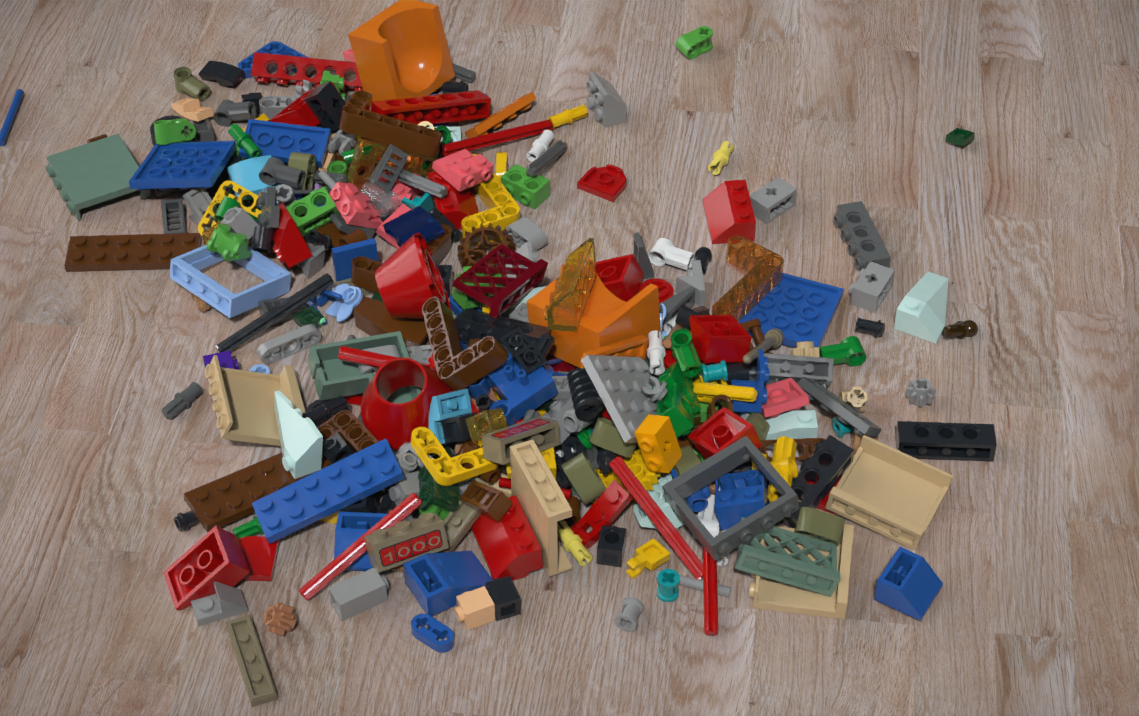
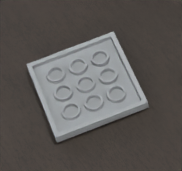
M586 355L581 359V362L624 443H638L634 432L648 414H657L658 400L656 399L654 402H651L650 397L652 394L646 395L641 391V388L644 386L649 390H652L653 383L648 380L651 375L648 371L647 363L641 357Z

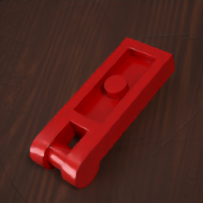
M613 480L580 521L571 526L570 529L574 534L581 537L582 544L586 549L591 548L598 541L602 525L610 526L633 499L632 495L619 482ZM591 526L593 529L587 533L586 530Z

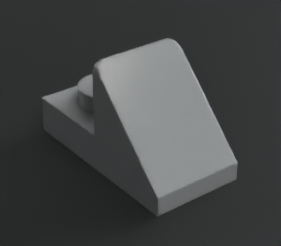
M196 187L182 196L193 212L189 219L199 225L212 199L206 189ZM210 215L209 218L218 223V220ZM212 223L210 225L206 224L204 228L209 231L212 229Z
M324 245L308 246L313 256L296 264L297 267H301L307 279H310L323 268L325 257Z
M692 260L691 270H687V276H678L676 278V293L678 294L692 286L695 288V304L705 306V285L701 261Z
M213 582L216 594L191 601L198 626L248 612L241 589Z

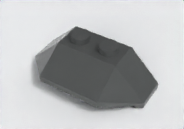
M764 353V357H768L769 382L766 385L792 378L798 384L802 377L814 379L825 388L832 383L834 358ZM757 358L748 364L749 380L755 381Z

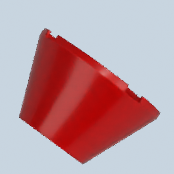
M420 232L410 237L375 270L379 292L392 318L424 319L422 307L431 297L439 298L450 309V301L438 266L435 267L431 258L433 254Z
M410 358L389 360L378 369L365 389L361 400L362 421L364 426L378 441L387 439L391 449L399 450L404 443H410L412 431L415 428L426 427L429 429V410L432 397L453 392V390L439 379L436 369ZM416 386L422 388L421 393L409 402L396 404L387 401L389 396L401 387Z

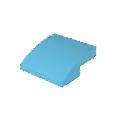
M271 155L246 159L229 166L227 169L231 181L258 196L262 189L267 186L277 187L281 185L276 182L275 185L270 186L263 183L259 178L260 171L268 159L271 158ZM234 191L235 196L239 197L240 194ZM248 195L243 200H252L253 197Z
M468 388L432 397L429 410V429L441 444L445 443L441 420L472 412Z

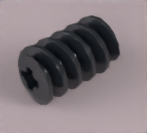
M577 368L571 370L567 374V380L575 415L583 421L592 420L604 409L605 405L586 369Z

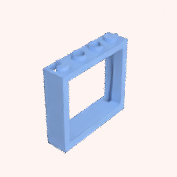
M207 245L171 259L170 279L229 318L259 306V301L275 299L290 292L291 273L259 252L252 250L249 246L247 249L251 251L250 257L234 260V262L265 282L237 294L232 293L199 271L224 260L218 252L208 251Z

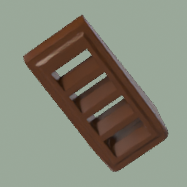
M475 480L471 482L459 498L462 503L495 521H500L512 506V501L502 491Z

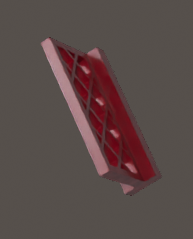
M500 244L453 281L452 286L490 308L489 315L497 319L543 281L548 262L540 259L535 263L507 246ZM502 253L508 256L509 258L500 257L499 254ZM488 264H497L498 267H490ZM503 264L512 265L513 268L503 267ZM518 265H524L527 268H519ZM476 273H485L486 276H476ZM491 274H500L501 277H492ZM506 274L516 275L517 278L507 277ZM463 282L473 283L474 286L466 285ZM479 283H488L489 286H480ZM495 284H504L505 287H495ZM482 293H490L493 297L489 298Z

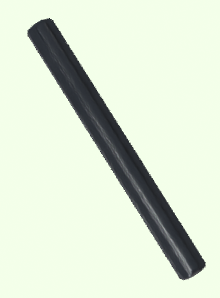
M328 273L324 274L217 344L216 349L219 353L233 351L334 284L332 277Z

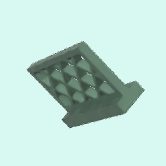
M773 526L771 529L764 530L754 536L748 543L738 546L735 569L830 597L841 579L840 572L837 571V545ZM771 535L778 537L781 541L777 543ZM764 539L770 546L764 547L758 540ZM795 542L802 544L805 548L801 550ZM787 546L793 553L788 554L782 547ZM818 549L829 552V555L825 557ZM811 553L817 560L812 561L806 554Z

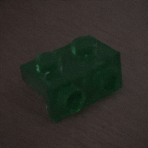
M425 466L422 467L418 474L419 498L422 501L420 509L426 511L434 504L450 512H455L459 508L458 483L448 486L440 485L434 480Z

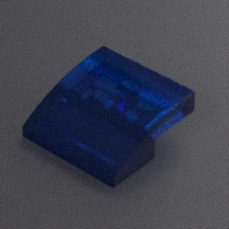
M421 206L383 224L385 232L396 239L399 247L418 232L423 235L426 242L445 233L438 221Z

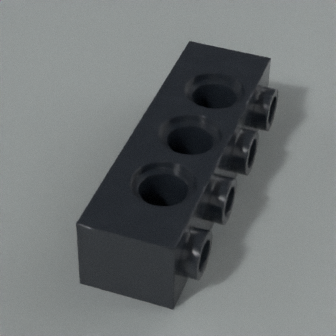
M469 308L464 309L454 319L459 340L467 343L471 339L481 340L487 336H492L499 342L501 337L520 326L529 341L537 345L543 334L549 333L551 335L552 328L507 317L499 316L496 319L489 315V313Z
M897 422L895 435L896 449L916 459L994 461L997 446L994 424Z
M831 435L825 441L821 440L814 450L815 454L811 459H805L800 467L801 471L798 476L792 479L791 488L795 491L797 497L802 499L801 502H798L799 509L792 513L790 517H785L780 522L789 528H796L801 507L816 509L853 462L854 449ZM822 462H828V463H830L831 465H829V466H823V465H821L820 463H822ZM815 480L817 483L809 484L806 481Z

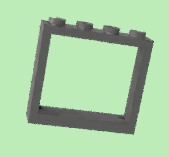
M744 436L662 486L666 501L714 561L725 554L728 555L741 544L748 543L754 536L764 530L771 529L777 522L785 517H790L792 513L799 509L798 497L795 491L747 436ZM751 459L782 496L716 537H713L683 499Z

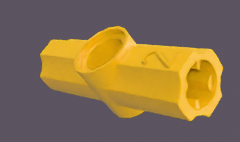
M781 436L774 443L773 458L769 463L791 487L792 479L798 476V467L795 461L797 443L793 438ZM769 481L767 497L770 502H773L782 495Z

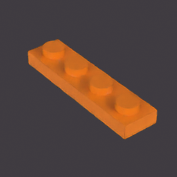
M530 92L521 96L464 133L468 139L488 134L486 130L490 128L494 130L500 127L502 120L506 119L508 121L517 116L516 111L520 110L522 112L530 108V103L537 99L535 94Z
M644 335L635 336L584 352L581 359L586 355L641 357L644 360L649 338Z

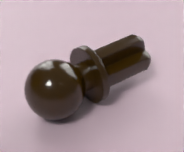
M972 320L957 321L955 324L943 328L944 336L946 338L956 337L958 339L973 337L978 332V326Z

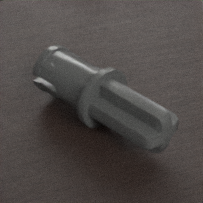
M192 382L184 391L176 393L175 398L162 408L161 412L164 417L172 419L184 408L188 409L190 403L203 394L201 386L196 382Z

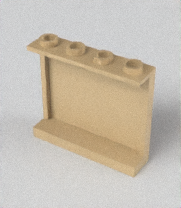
M214 355L211 363L206 366L205 377L208 378L209 394L212 395L213 411L216 412L217 417L216 426L220 430L221 439L281 446L274 410L275 391L279 390L292 402L293 409L299 408L302 413L305 412L293 366L284 365L280 375L220 367L217 355Z
M863 435L853 462L846 469L837 486L832 488L825 508L916 550L949 489L953 475L883 444L876 439Z
M534 440L510 446L511 496H517L542 550V564L549 577L571 570L572 565L557 539V521L572 517V509Z
M844 524L841 543L837 546V571L840 572L841 579L831 597L752 574L751 577L756 578V582H750L749 597L754 598L753 608L845 619L854 525ZM774 526L791 532H795V528ZM771 535L777 543L781 541L778 537ZM761 539V544L764 547L770 546L764 539ZM795 542L801 550L805 548L802 544ZM787 546L782 547L788 554L793 553ZM818 549L825 557L829 555V552ZM811 553L806 554L812 561L817 560Z

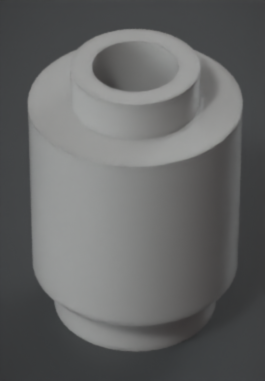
M572 407L564 413L562 424L568 432H580L594 423L597 417L589 421L580 420L576 417L575 409Z

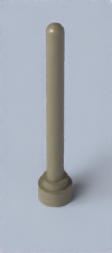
M778 328L769 330L765 334V340L744 355L743 362L750 364L757 358L758 349H763V352H765L770 347L776 348L784 342V333Z

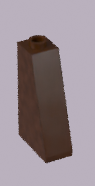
M366 296L354 308L353 316L355 317L356 327L369 336L400 331L406 347L422 346L430 343L424 319L392 318L384 302Z

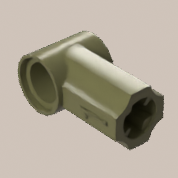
M179 67L174 70L177 92L187 93L201 102L207 99L210 87L192 76L190 68Z

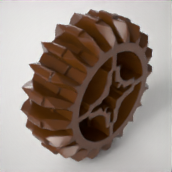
M481 223L479 229L472 226V233L465 231V238H460L461 245L457 247L459 252L457 257L461 268L473 266L485 257V246H487L488 253L500 244L515 251L516 244L513 242V237L508 235L506 229L501 231L499 225L493 228L491 223H489L488 227H484ZM502 253L499 254L500 257L508 258V256ZM488 264L490 267H498L497 264Z

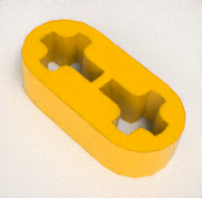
M507 152L496 153V176L501 181V176L507 172Z

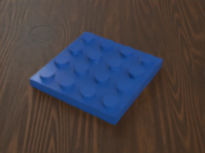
M236 141L155 144L129 180L130 189H139L140 191L157 188L160 190L170 188L185 190L192 187L208 189L214 185L237 149Z
M758 267L734 318L739 323L759 319L762 325L760 329L764 337L769 330L773 328L780 329L784 333L783 345L797 348L796 342L814 341V347H820L842 299L844 289ZM747 331L750 334V336H753L752 332Z

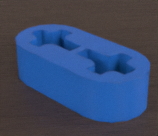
M418 614L411 620V632L417 640L439 653L448 652L453 648L454 633L449 627L427 614Z

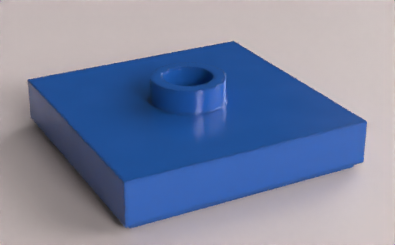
M375 238L331 248L335 282L351 278V262L355 257L363 256L378 261Z

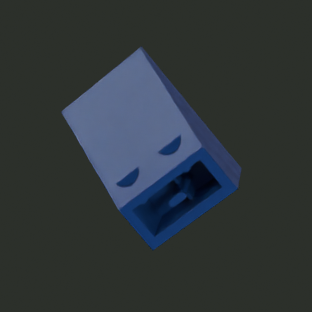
M472 551L427 553L403 564L405 584L424 612L430 616L457 605L456 596L466 591L483 587L486 582L492 581V578Z

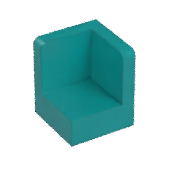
M427 192L422 198L415 197L413 200L404 197L401 200L402 204H405L417 214L421 211L427 214L434 207L431 194Z

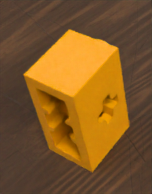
M648 414L634 434L647 470L669 474L682 457L670 417Z

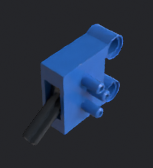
M549 333L543 334L536 345L544 358H546L555 342V338ZM509 352L504 364L467 387L471 397L477 399L482 394L488 395L490 387H493L502 398V400L495 401L490 407V414L496 427L514 425L516 421L525 416L527 410L536 409L558 394L555 381L542 366L527 375L525 370L517 366Z

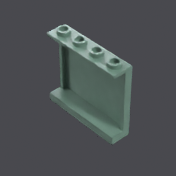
M119 134L47 156L48 165L46 166L48 176L50 178L53 177L56 190L60 189L59 192L63 202L67 201L66 204L70 214L74 213L78 221L81 220L80 209L134 191H138L142 199L151 197L149 190L130 189L129 180L139 166Z

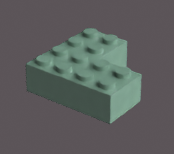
M397 331L310 346L307 363L312 378L315 379L314 384L319 400L364 393L373 378L372 373L361 375L357 363L339 360L338 353L341 346L364 350L385 345H396L401 358H410L401 332ZM416 386L401 387L394 391L387 401L396 404L409 402L421 393V388Z

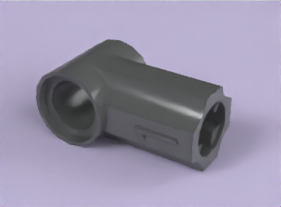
M223 100L214 114V120L221 126H228L232 121L255 119L257 116L256 106L254 102L250 101L234 103L231 100Z
M271 157L260 171L259 178L263 183L270 186L275 185L277 182L301 188L304 184L305 171L286 166L280 159Z

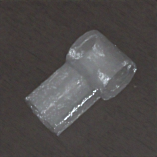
M369 182L365 183L360 191L368 196L369 202L377 210L380 217H387L402 205V201L396 192L390 191L387 193Z

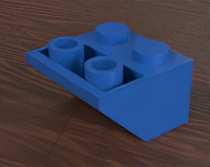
M759 469L724 474L716 479L714 509L721 531L727 530L739 523L742 517L747 518L770 504L767 497L766 477Z
M339 512L335 529L334 559L387 514ZM365 552L345 570L367 571L374 568L370 564L368 552Z
M899 547L877 580L874 600L921 621L942 589L943 582L922 556Z

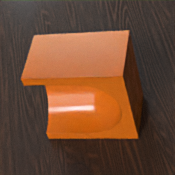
M398 0L348 34L363 91L372 94V102L428 96L440 88L444 82L446 83L455 77L438 5L418 0Z
M589 257L583 258L527 301L529 323L552 328L551 336L555 338V342L548 354L581 368L580 362L584 352L639 335L647 337L651 331L657 330L658 333L661 331L658 286L650 283L628 302H625L613 295L604 286L595 270L593 259Z

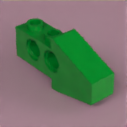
M676 361L657 377L659 383L662 381L667 383L665 388L668 391L661 401H657L656 415L670 417L676 438L681 435H687L693 429L694 414L701 410L696 393L693 392L694 385L692 379L682 376Z

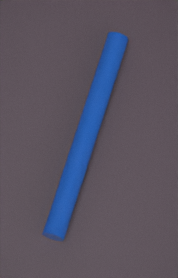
M21 89L16 90L1 128L0 146H4L23 98L24 91Z

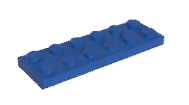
M384 439L253 502L252 506L265 537L270 544L405 479V476L387 439Z

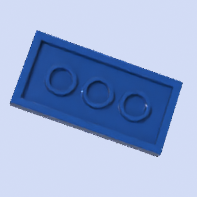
M249 119L245 133L250 134L252 141L262 150L260 156L271 155V157H276L284 163H288L292 152L309 153L315 155L316 166L323 167L331 137V129ZM240 148V157L250 158L244 149Z

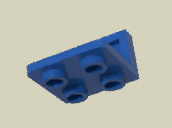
M758 349L755 381L731 379V385L755 388L758 391L756 401L732 400L733 411L742 414L749 412L761 413L762 404L767 403L766 383L769 382L768 357H764L763 349Z

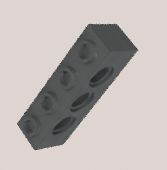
M863 202L837 205L834 223L841 231L842 240L846 241L849 254L854 257L856 269L860 271L862 268L866 269L870 261L890 268L891 257Z

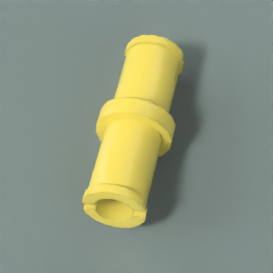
M724 141L719 150L713 154V160L708 166L709 172L714 168L713 175H718L722 167L729 161V156L734 150L733 144L728 148L729 141Z
M560 521L562 528L557 523V536L563 542V548L573 555L580 566H586L583 559L589 564L593 556L582 544L581 537L574 534L566 521Z

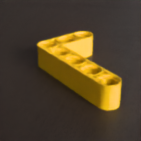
M494 172L491 179L472 186L488 210L467 216L462 220V238H465V231L472 233V226L479 229L481 223L484 227H488L489 223L492 224L493 228L499 225L502 231L506 226L520 219L519 205Z

